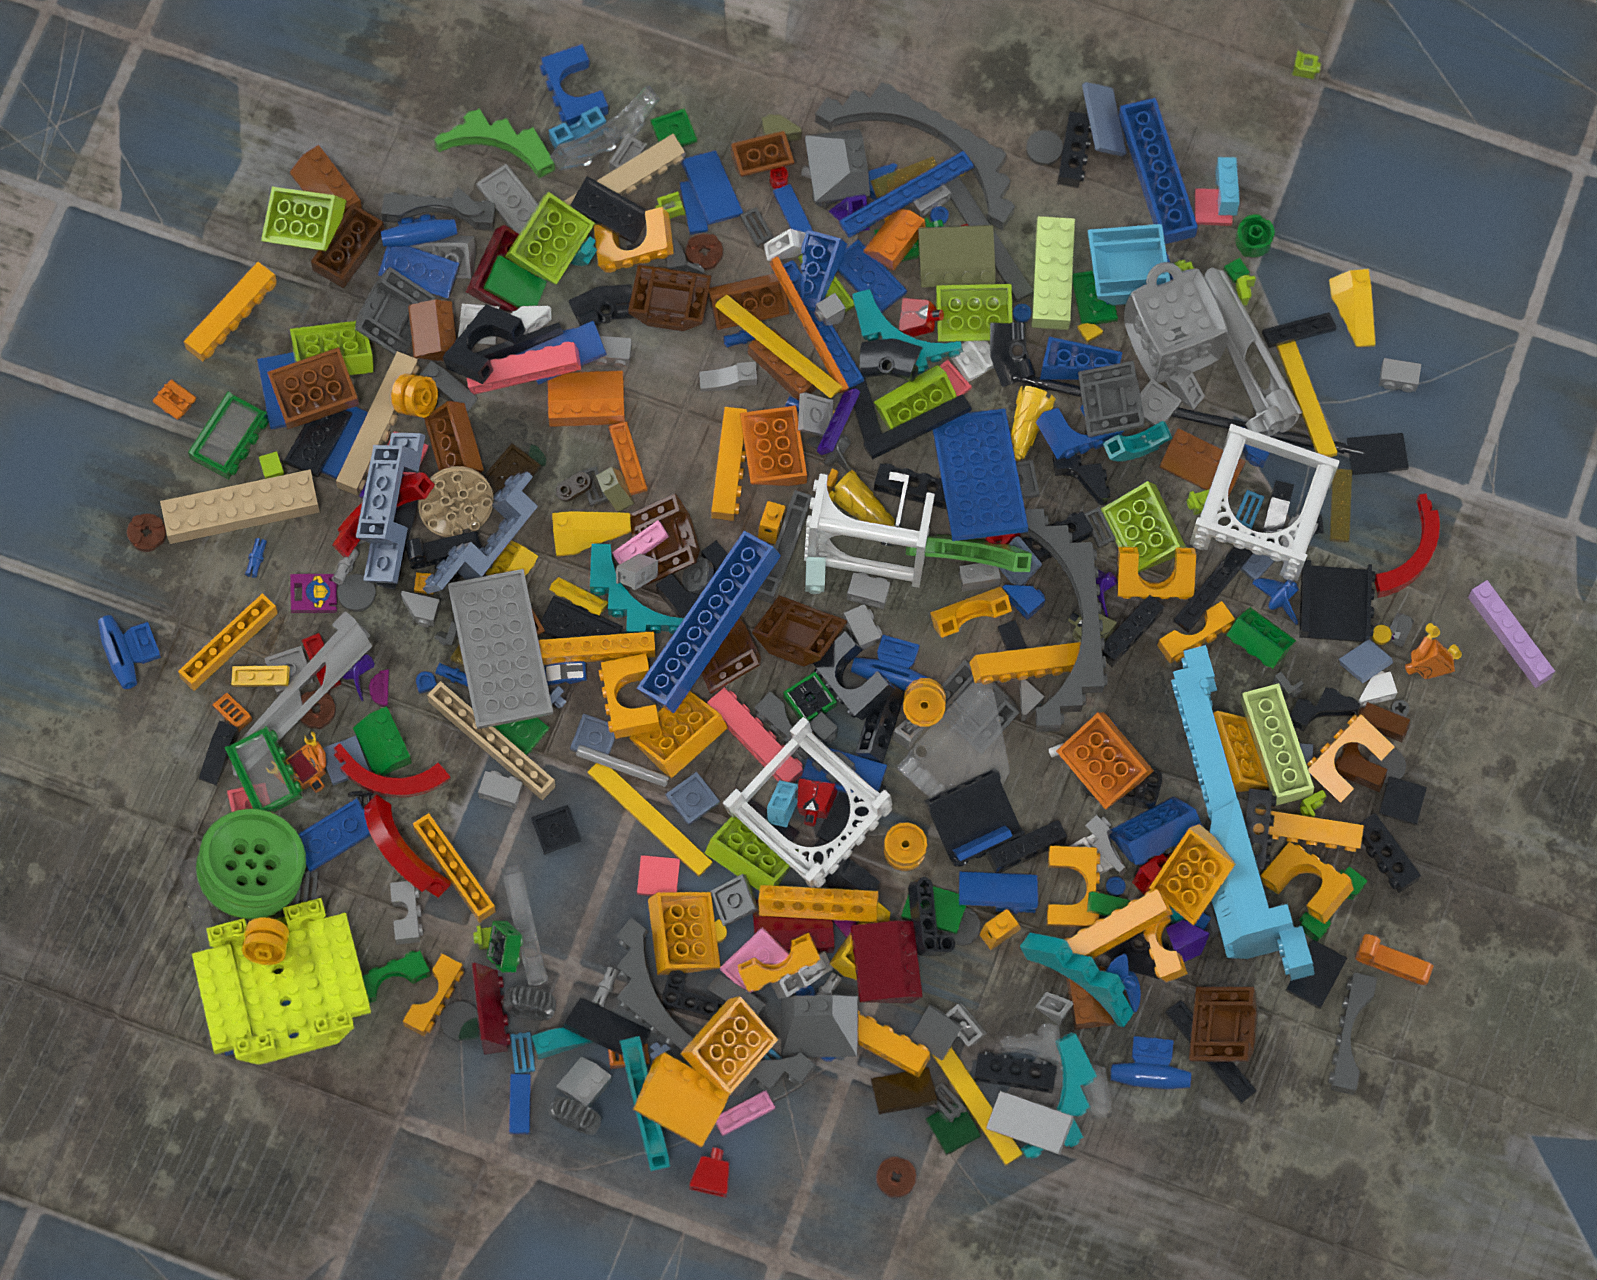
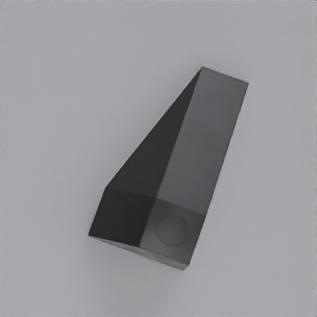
M819 839L813 847L823 846L827 843ZM829 848L826 851L828 858L830 857V852H834L833 848ZM818 851L814 854V863H819L820 865L823 863L824 856L821 852ZM849 858L846 860L842 859L838 863L839 868L832 875L829 873L824 878L829 889L878 891L880 888V881Z

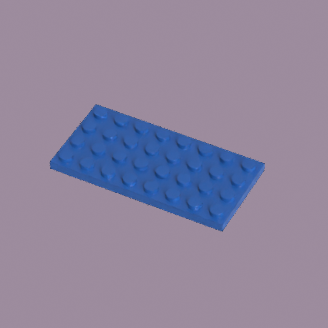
M1005 408L966 413L932 430L952 541L1028 532V523Z

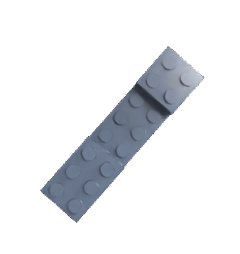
M391 433L389 445H373L356 538L370 543L363 579L366 582L396 584L398 582L408 528L393 521L403 472H419L425 435L421 433Z
M528 472L510 476L504 482L506 486L502 490L497 491L493 496V508L505 519L499 524V530L496 534L493 533L487 539L488 544L480 549L472 542L452 547L448 552V558L442 560L436 568L438 570L434 575L431 574L426 579V585L423 587V590L427 594L442 590L456 572L466 580L483 576L538 507L522 492L523 488L532 479Z

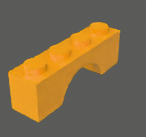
M1000 586L930 612L935 631L943 638L959 632L961 625L970 619L981 616L996 618L1012 612L1007 593Z
M1223 601L1206 610L1204 616L1205 627L1199 633L1184 635L1174 630L1159 639L1157 646L1170 664L1174 661L1176 663L1180 662L1181 658H1185L1183 651L1200 647L1205 642L1211 643L1221 632L1224 634L1229 632L1235 618Z
M1170 916L1143 931L1146 941L1151 946L1149 949L1150 956L1156 963L1154 967L1155 973L1158 978L1165 982L1187 975L1183 957L1176 951L1165 950L1162 944V933L1166 925L1171 921Z
M807 933L791 941L790 953L780 963L766 964L754 957L738 964L737 967L747 991H757L769 982L775 983L779 981L782 976L787 974L793 975L800 968L815 965L820 960V956L810 933Z
M441 954L432 969L433 976L439 983L437 994L431 1001L425 1004H412L403 1019L405 1027L424 1037L427 1032L430 1033L435 1026L433 1021L437 1015L440 1016L445 1008L444 1002L447 998L450 999L455 991L453 988L455 983L460 982L464 976L463 964Z

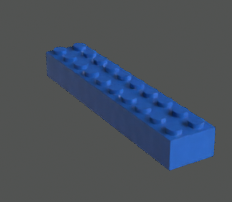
M743 531L638 685L637 689L646 698L673 714L675 713L781 557L773 546Z

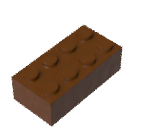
M352 204L344 214L327 250H318L311 260L312 270L344 289L380 239L381 232L385 231L384 222Z

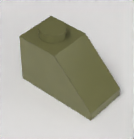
M769 114L762 117L763 136L785 131L788 142L801 140V128L783 116Z
M610 467L596 475L603 493L618 513L635 504L621 471Z

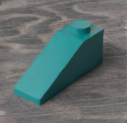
M564 1028L552 1029L532 1036L538 1060L593 1043Z

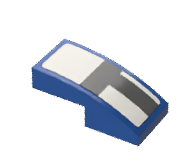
M584 661L544 665L548 686L564 682L573 684L587 681L586 662Z

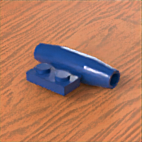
M424 214L420 218L412 219L411 217L401 219V221H398V226L382 231L381 236L383 247H407L436 242L457 234L455 219H435L434 215Z
M104 616L98 620L101 642L111 670L123 689L133 688L137 685L134 663L144 664L161 658L149 623L146 622L131 627L123 635L113 616Z
M886 635L882 636L877 651L878 660L855 657L851 668L852 673L867 680L878 671L886 676L890 683L905 691L907 686L913 681L920 678H928L909 669L915 663L920 645Z
M1134 1036L1132 1058L1135 1063L1112 1064L1110 1080L1135 1087L1165 1090L1190 1088L1191 1072L1168 1066L1172 1061L1173 1040Z

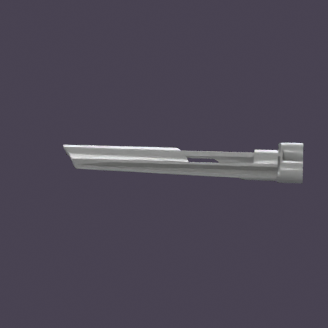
M1210 268L1204 277L1216 297L1227 325L1228 341L1226 347L1257 415L1245 425L1248 430L1268 437L1279 431L1286 432L1295 425L1302 411L1225 271ZM1252 342L1256 344L1270 372V385L1266 390L1259 386L1245 361L1247 349Z
M345 611L332 624V627L334 626L338 631L303 668L241 740L265 728V726L271 730L274 729L280 740L372 647L368 640L371 635ZM326 665V674L322 686L302 705L300 690ZM264 737L237 750L246 772L270 749ZM232 764L233 775L236 778H238V775Z

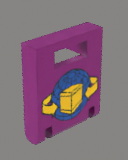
M290 574L291 613H336L337 607L329 606L337 605V584L332 581L334 574ZM294 587L302 588V601H295Z

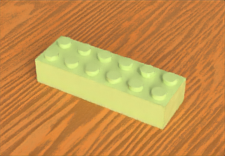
M1041 216L1037 218L1031 327L1069 330L1075 219Z
M1275 684L1242 693L1240 702L1269 789L1274 792V796H1277L1276 806L1313 795L1314 786L1280 685Z

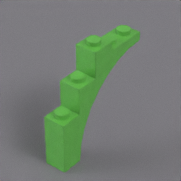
M480 109L468 112L463 117V125L459 124L453 130L447 133L443 132L434 139L438 152L462 145L481 144L497 147L512 153L524 161L538 178L555 171L554 161L533 127L524 129L519 135H516L507 118L497 120L490 126Z
M937 534V536H927L925 556L983 563L1012 572H1030L1032 553L1010 544H992L982 539L952 541L951 535ZM906 546V555L916 556L917 548Z

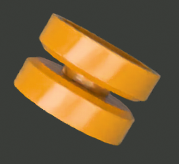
M405 373L396 379L392 387V405L399 414L425 418L433 412L437 404L438 389L435 381L430 377Z
M920 678L909 684L904 693L903 711L906 718L911 723L920 727H929L942 719L946 705V693L943 687L937 681L930 678Z
M907 822L893 826L887 832L884 840L883 850L887 863L900 871H911L917 868L924 861L927 838L923 830L915 824Z
M256 918L249 921L245 928V939L242 946L243 955L248 960L261 965H273L283 961L286 956V944L289 938L287 926L271 918Z

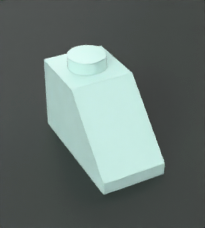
M806 557L805 592L811 594L824 592L826 557Z

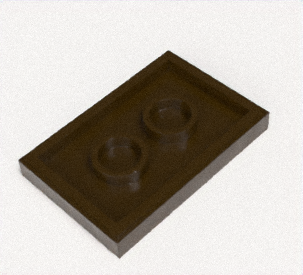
M511 443L484 474V477L490 484L494 496L497 491L502 490L506 486L504 482L510 476L528 472L533 478L540 470L541 465Z
M924 1068L919 1078L909 1072L871 1078L879 1115L937 1104L929 1068Z

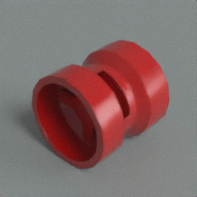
M785 167L771 169L770 185L773 189L788 185V171Z

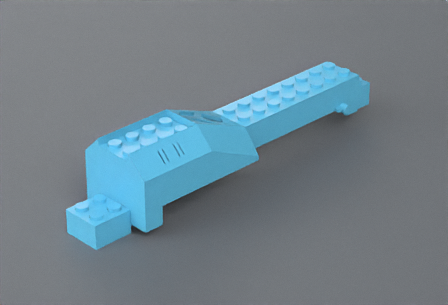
M1204 645L1183 651L1185 658H1181L1183 669L1173 672L1174 679L1171 680L1173 691L1191 750L1198 781L1201 785L1208 817L1211 821L1210 833L1217 839L1236 864L1211 900L1227 958L1249 959L1279 951L1280 956H1284L1282 961L1285 974H1290L1291 980L1314 975L1313 962L1303 927L1293 926L1287 904L1270 909L1267 904L1211 708L1213 704L1210 694L1217 691L1207 647Z

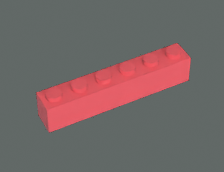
M564 342L559 346H547L537 351L530 350L520 355H509L503 359H492L490 363L493 372L483 384L467 378L469 390L475 395L582 370L579 350L574 342Z
M723 688L707 702L709 706L721 714L728 727L727 729L764 768L784 748L785 745H780L776 741V736L771 731L767 732L763 728V723L757 717L754 718L750 714L749 708L737 701L736 695L731 690L727 691ZM790 756L772 776L778 782L781 780L794 783L802 776L803 765L797 758L793 759Z

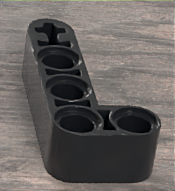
M473 531L422 543L420 538L406 541L405 548L410 568L421 569L437 565L442 560L448 558V552L452 547L459 546L462 543L472 542L478 549L482 548L479 533Z
M1153 769L1154 771L1144 779L1143 785L1139 784L1131 790L1135 794L1133 797L1124 795L1117 802L1144 809L1153 808L1159 797L1162 783L1161 772ZM1154 777L1158 782L1151 783L1148 778ZM1083 784L1084 793L1088 796L1094 797L1093 794L1088 790V788ZM1151 795L1154 800L1147 801L1144 796Z
M921 877L912 881L908 886V895L917 954L920 956H942L953 951L956 945L954 938L950 935L937 934L934 893L931 880L927 877Z
M680 970L671 971L662 995L663 1006L671 1011L710 1021L718 1012V1008L720 1009L725 1002L685 992V974ZM675 977H679L682 979V982L680 984H674L671 982V980ZM672 995L677 999L675 1002L669 1003L666 1001V998ZM693 1001L696 1005L693 1008H688L685 1006V1003ZM712 1006L715 1010L712 1013H706L704 1008Z

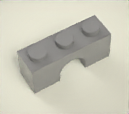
M408 881L390 883L393 907L402 906L408 910V914L404 919L394 920L396 944L420 942V936H423L422 924H418V917H421V907L416 904V898H420L419 889Z

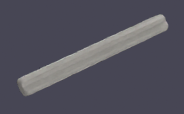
M579 745L576 751V755L663 787H666L669 777L664 774Z

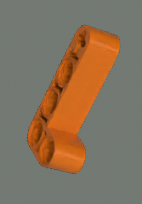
M1370 934L1363 936L1355 956L1358 962L1420 985H1428L1434 967L1431 963L1380 944L1381 940L1376 936Z

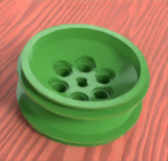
M259 809L234 811L219 818L205 833L196 862L198 883L207 899L218 909L231 916L245 919L268 917L281 911L296 896L306 867L305 848L295 829L276 814ZM256 850H259V851H261L263 854H260V855H259V854L255 853V851H256ZM235 851H242L243 854H236ZM231 866L234 870H228L226 867ZM265 866H271L274 869L268 870ZM260 881L263 882L265 885L260 886L256 882ZM237 882H243L245 885L240 886Z

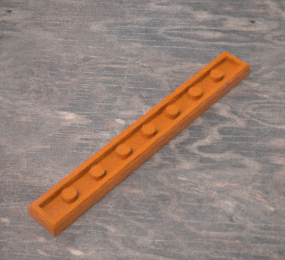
M779 257L773 258L770 265L831 378L842 386L839 393H844L849 388Z

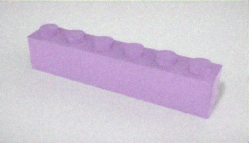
M1486 580L1472 589L1468 596L1469 600L1533 686L1537 688L1550 680L1555 670L1490 583Z

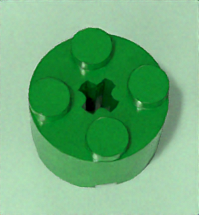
M1257 214L1246 216L1241 221L1236 232L1235 244L1244 257H1260L1269 252L1275 234L1272 222Z

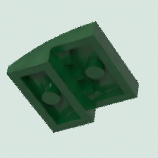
M954 1103L951 1104L955 1109L958 1108ZM947 1107L945 1108L950 1114L952 1113ZM967 1110L964 1113L961 1112L958 1118H953V1122H950L941 1111L925 1119L946 1156L981 1137Z

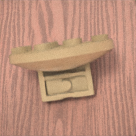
M457 466L443 469L429 478L435 486L426 499L418 500V512L423 523L430 531L442 537H451L462 534V530L468 528L472 530L470 532L477 531L487 521L492 512L494 499L490 484L482 474L468 467Z

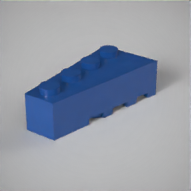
M1049 337L1040 379L1079 380L1078 372L1119 364L1122 352Z

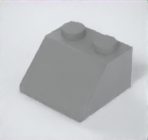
M580 1057L556 1088L571 1100H576L590 1108L611 1084L612 1076L597 1064Z

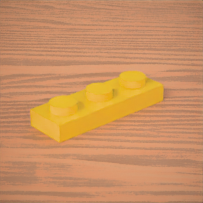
M560 577L551 583L549 590L559 597L570 600L575 605L588 609L590 613L600 615L608 606L607 601Z
M233 666L231 685L233 687L288 686L290 667Z

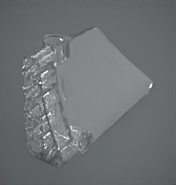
M973 681L945 711L942 719L934 724L896 765L895 768L928 798L992 768L999 771L1002 785L1010 773L992 683L983 685ZM919 746H923L926 749V754L923 757H919L916 753V749Z

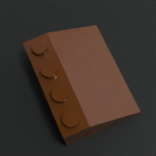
M339 347L267 372L287 430L359 405Z

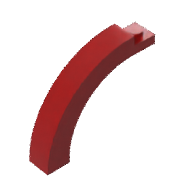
M424 472L403 476L396 508L407 502L426 499L435 484ZM362 503L339 527L338 531L340 534L332 544L343 557H349L361 540L356 538Z
M1427 493L1419 494L1416 501L1422 529L1419 547L1403 565L1391 571L1376 574L1374 585L1377 598L1397 593L1412 584L1426 569L1433 556L1439 538L1440 518L1438 510H1432V502L1427 498Z
M340 743L334 747V757L340 764L342 762L345 763L340 767V771L359 787L381 796L393 798L415 797L431 792L451 779L450 775L439 763L415 776L405 778L383 777L359 765Z
M375 795L364 807L366 824L375 844L387 861L409 883L421 892L427 890L439 898L450 887L451 881L429 867L409 848L394 823L392 805L378 795Z

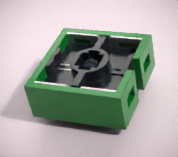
M816 672L783 692V698L800 720L804 717L809 723L821 712L826 714L837 706V701Z
M493 921L487 959L491 963L496 964L495 966L501 972H516L517 965L520 963V947L523 945L522 934L508 921Z

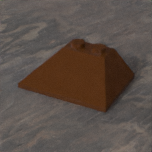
M638 264L628 313L646 326L686 331L702 325L712 276Z
M672 494L630 514L632 537L638 535L657 520L661 522L670 536L644 554L658 560L657 578L646 583V585L697 562L700 547L691 516L677 494Z
M779 595L754 628L752 634L769 654L804 667L822 659L846 626L847 620Z
M741 616L701 673L711 694L761 664L759 651Z
M1196 987L1189 1061H1249L1254 1052L1257 1023L1254 987Z

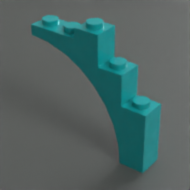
M870 289L852 294L864 340L875 341L879 339V336H882V339L893 338L923 347L915 363L918 366V374L924 373L926 369H929L928 361L932 363L938 362L947 356L954 358L963 352L961 341L930 343L917 340L902 333L882 315Z
M592 544L590 593H594L597 596L609 594L608 615H612L615 618L627 616L626 634L646 631L654 632L655 634L666 631L674 634L684 618L669 617L654 612L639 603L629 594L621 582L616 584L611 544Z
M1030 932L1020 945L1027 960L1054 969L1089 992L1107 1010L1118 1026L1125 1027L1134 1014L1123 994L1125 986L1118 974L1100 971L1092 957L1073 953L1066 940Z
M1071 1032L1055 1041L1063 1069V1087L1056 1111L1079 1117L1087 1112L1086 1109L1090 1108L1080 1086L1091 1084L1097 1075L1077 1035ZM1074 1119L1064 1143L1065 1147H1073L1080 1143V1139L1084 1138ZM1027 1144L1020 1150L1026 1158L1034 1159L1041 1155V1151L1044 1149Z
M639 1036L620 1041L634 1106L648 1075ZM635 1111L650 1171L670 1167L660 1124Z

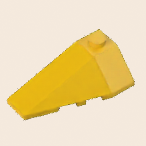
M511 540L495 559L492 568L487 570L486 575L489 576L523 569L524 575H526L534 567L538 556Z
M878 902L877 922L859 921L857 925L888 922L891 912ZM850 933L829 964L843 976L857 980L852 936Z

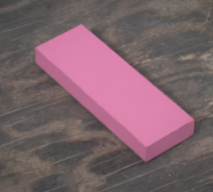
M657 520L613 551L612 554L620 565L639 553L642 555L646 554L670 536L661 522Z
M763 1091L721 1113L715 1124L723 1137L774 1110L775 1106L768 1093Z

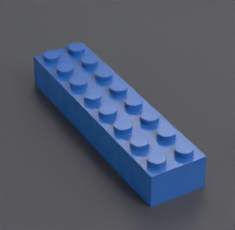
M1156 98L1120 106L1119 120L1153 225L1162 224L1165 244L1196 237L1198 226Z

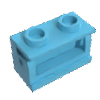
M779 780L767 806L768 822L770 824L787 827L798 802V799L795 798L798 784Z

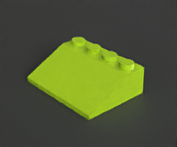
M272 187L261 241L326 251L343 218L346 200L335 195Z
M548 192L539 202L505 257L523 269L556 285L595 223Z
M1011 284L939 285L935 288L936 309H942L944 312V319L937 321L938 342L990 341L991 323H1012Z
M356 321L290 329L295 362L339 347L349 375L373 372V358L369 338L355 330Z
M1149 481L1101 508L1116 538L1115 541L1118 547L1138 548V573L1175 557V547L1187 548L1157 486Z
M731 816L716 832L705 850L706 855L735 875L745 874L749 884L758 891H760V885L778 886L792 868L736 816Z

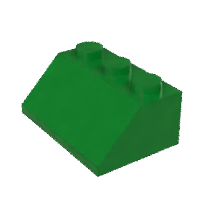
M1251 607L1237 618L1226 635L1234 644L1242 646L1248 654L1256 656L1265 666L1272 669L1280 663L1297 641Z
M387 706L368 714L353 727L374 774L384 776L412 764L409 752Z

